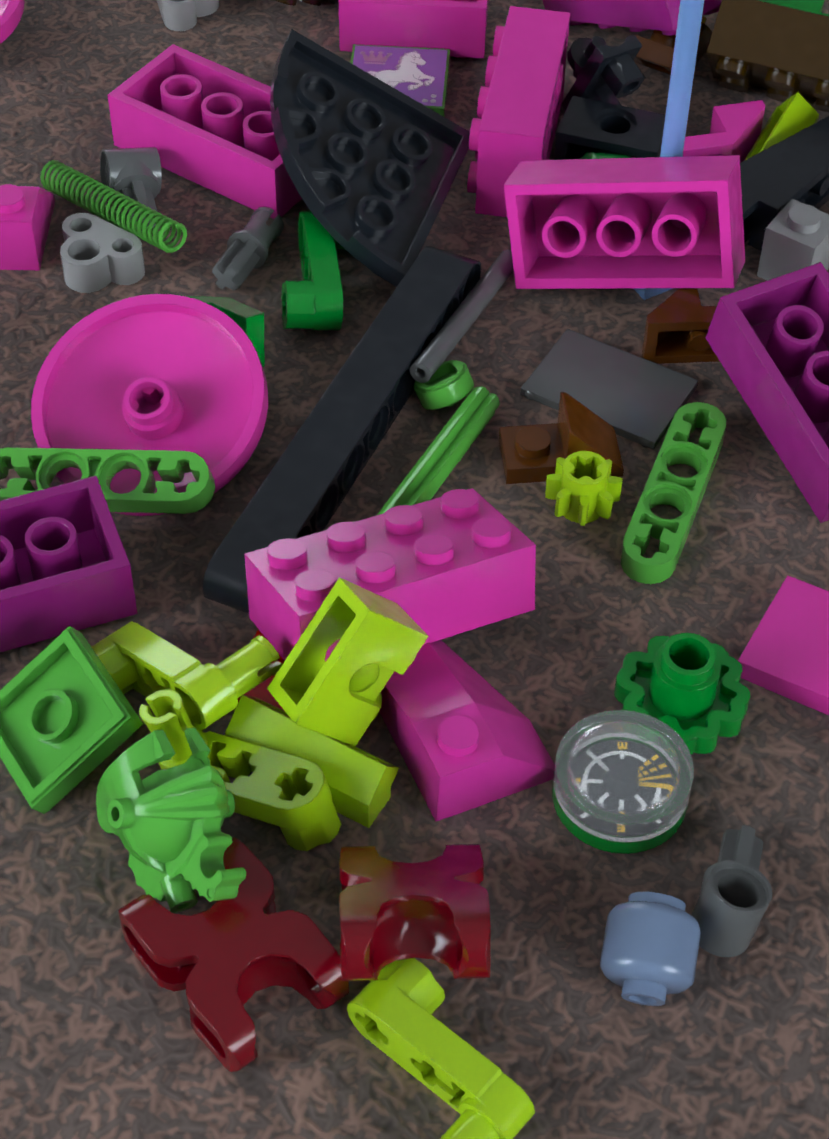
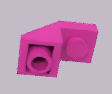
M763 100L714 106L710 133L685 137L683 157L740 155V163L743 162L761 134L766 107Z

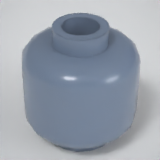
M635 892L629 895L628 902L616 905L609 912L605 927L600 968L608 980L622 987L621 997L623 999L641 1005L662 1006L665 1004L666 995L684 992L692 986L695 979L701 932L697 920L685 912L686 904L682 900L661 893Z

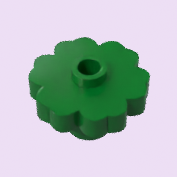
M680 633L670 637H652L648 642L646 653L641 651L627 653L624 657L622 668L616 676L614 696L623 704L621 723L628 730L645 733L661 742L665 741L666 745L677 756H688L694 754V752L697 754L711 753L716 748L718 736L733 737L740 732L742 721L747 713L751 694L749 689L740 683L742 665L738 660L729 656L728 652L721 645L711 643L698 634Z

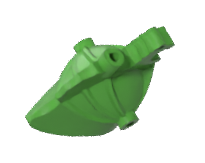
M186 728L184 731L192 755L185 763L169 769L157 770L141 780L140 770L169 760L176 754L163 730H154L131 745L107 767L98 783L96 793V811L99 825L106 833L117 835L124 847L129 851L128 865L134 873L136 884L141 886L146 894L151 895L154 899L157 898L160 902L167 901L172 913L188 910L198 903L195 889L199 892V897L205 896L209 902L234 899L238 895L240 883L246 878V870L243 867L225 869L224 852L231 845L232 837L221 832V826L223 825L224 818H229L233 815L235 800L233 794L226 790L220 773L210 765L208 755L211 750L196 728Z

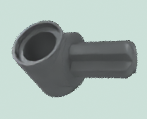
M157 148L102 149L100 155L101 183L157 211L154 199L160 193L162 185L161 162Z
M743 825L740 830L729 828L723 834L718 862L708 867L705 871L699 898L691 914L700 926L699 946L705 951L720 957H735L746 951L772 899L771 885L767 878L759 871L764 843L755 836L756 830L749 825Z

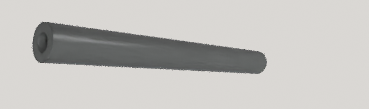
M506 249L499 254L411 365L410 374L416 381L426 383L431 379L513 273L511 250Z

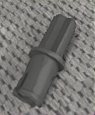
M259 207L253 212L250 220L242 230H237L231 234L227 241V250L212 270V273L217 278L215 284L219 288L224 289L228 287L233 291L239 289L252 270L261 267L266 262L268 248L284 229V222L279 214L270 226L266 225V221L275 210L268 207Z

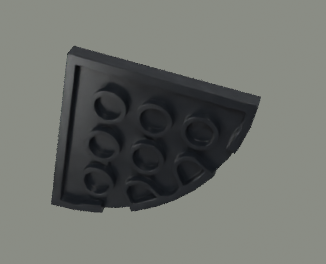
M291 29L276 61L270 95L272 127L286 171L301 198L329 234L374 274L397 287L417 259L469 149L470 132Z

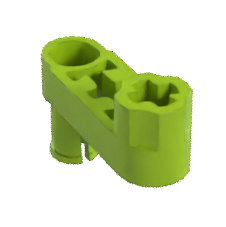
M133 621L91 646L123 694L134 689L148 697L156 691L164 689L173 690L181 696L192 725L200 730H204L237 708L239 697L272 675L275 676L282 666L281 662L276 661L280 657L273 645L260 635L253 638L249 644L217 665L209 662L203 665L195 657Z
M166 689L156 691L145 699L155 717H153L149 706L143 704L139 708V715L144 724L147 725L150 733L154 730H163L176 752L171 759L158 763L161 770L183 764L190 758L192 752L184 731L186 728L196 727L192 725L179 693ZM196 728L211 750L208 755L210 765L220 773L226 790H229L234 796L235 813L279 826L287 844L296 850L309 851L318 845L330 843L336 837L342 824L332 800L331 790L322 770L317 764L310 760L212 731L205 733ZM228 776L236 778L233 783L230 782Z
M415 958L396 960L386 965L380 971L378 980H371L348 1004V1016L354 1026L372 1044L460 1113V1117L440 1139H513L535 1114L534 1105L529 1096L517 1083L504 1074L497 1065L432 1015L444 1002L445 993L431 971Z

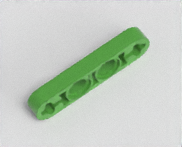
M702 402L687 403L677 410L672 419L624 536L620 564L623 572L639 583H661L670 578L676 568L723 445L726 418L723 412L713 405ZM696 427L703 428L698 445L689 442L690 433ZM674 464H686L693 467L698 474L686 478L678 477L672 474L668 467ZM662 504L671 505L677 508L682 515L674 519H663L656 516L651 511V508ZM650 536L660 540L658 552H655L652 558L643 557L648 548Z
M9 447L0 449V479L8 476L9 469H15L20 477L9 479L7 488L2 489L0 487V501L52 487L51 483L54 476L62 469L69 467L81 470V479L97 476L110 512L193 513L204 508L211 501L215 491L214 478L204 459L196 453L188 451ZM131 468L141 472L139 485L129 493L119 494L110 490L112 478L121 470ZM154 471H158L163 481H155ZM192 472L197 482L188 483L186 492L179 493L174 483L182 482L184 473ZM29 480H36L37 490H35Z

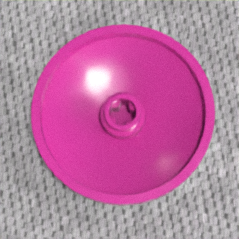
M148 294L125 298L99 308L81 319L59 339L49 352L37 375L31 399V423L38 448L193 452L202 457L206 462L215 481L214 493L228 484L252 456L262 436L268 411V387L259 356L243 329L228 315L214 306L197 299L173 294ZM69 467L59 471L55 477L61 484L81 480L82 473L78 468ZM131 468L121 470L112 478L110 490L119 494L129 493L139 485L141 472ZM154 471L155 481H163L158 471ZM192 472L184 473L182 482L174 483L177 491L181 493L186 492L188 483L197 481ZM113 512V513L124 514V515H130V516H153V515L166 514V513Z

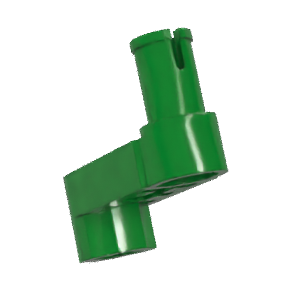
M300 211L298 246L303 281L283 282L281 294L283 329L340 331L343 321V290L336 250L346 249L329 234L311 211Z

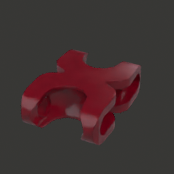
M233 837L231 845L224 852L225 869L243 867L246 870V878L240 883L236 898L217 901L210 909L190 916L171 913L148 894L137 897L120 908L118 912L124 939L149 975L162 988L174 992L186 989L193 1030L228 1071L237 1072L258 1057L255 1048V1025L244 1008L245 1003L255 992L273 985L292 987L306 997L316 1009H326L349 994V981L341 980L340 955L306 914L294 910L276 912L272 874L245 844Z
M445 845L446 848L441 856L430 861L418 863L393 862L381 857L375 846L341 847L339 863L340 882L342 884V892L339 895L341 980H378L382 967L396 960L409 958L432 959L447 965L454 979L490 978V905L487 889L479 885L484 878V860L480 845Z

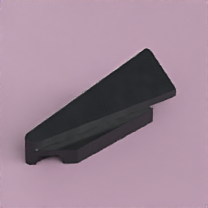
M829 116L740 163L744 244L749 240L748 245L762 251L766 227L791 199L814 206L817 209L829 200Z

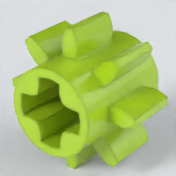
M591 451L574 452L566 459L558 457L556 459L555 474L547 475L545 498L556 500L555 516H564L572 522L579 523L580 526H585L586 523L593 522L600 516L607 520L611 518L613 502L620 501L622 478L611 476L612 460H605L601 455Z

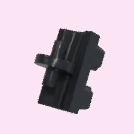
M635 34L627 36L624 43L620 46H608L605 40L599 36H594L592 39L587 37L578 38L572 43L567 52V61L573 69L572 73L576 81L561 104L565 111L572 96L622 106L618 99L632 94L640 87L646 77L634 62L636 55L642 48V44Z

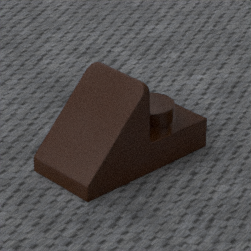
M679 288L647 315L641 357L656 364L720 362L705 338L717 306H701L698 288Z
M565 392L560 393L558 423L499 428V446L506 484L546 482L547 475L555 474L556 459L558 457L566 459L570 454L578 451L595 452L605 460H612L611 476H623L624 468L614 427Z

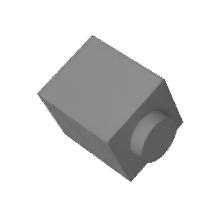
M794 199L787 203L765 230L757 276L767 281L819 262L823 264L826 270L829 269V214Z

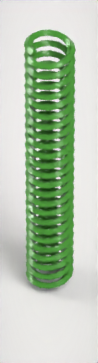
M58 160L49 161L43 167L40 177L41 184L48 191L134 234L166 253L178 251L185 243L187 229L182 223L131 199L123 193L70 168ZM172 226V232L170 237L166 241H163L168 236ZM177 228V236L175 240L171 244H169L174 238ZM183 232V237H182L181 242H180L176 247H174V246L178 243V241L180 240L181 233Z

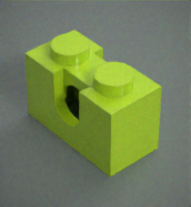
M339 577L267 687V690L296 725L355 747L381 709L382 689L394 672L401 675L405 673L429 636L397 603ZM340 639L336 647L334 648V650L325 662V655L328 648L336 640Z

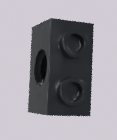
M572 96L556 131L554 160L580 159L583 155L590 152L627 155L631 158L660 157L665 114Z

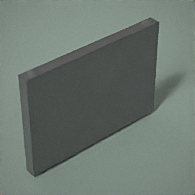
M567 328L523 384L520 395L559 411L560 393L565 392L612 425L617 435L654 450L670 427L677 410L687 403L696 390L698 380Z

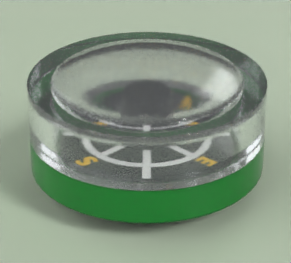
M610 710L590 715L571 727L558 746L552 788V798L556 813L570 833L585 844L599 850L629 854L653 849L670 839L683 823L694 778L692 756L683 739L670 726L650 715L629 710Z

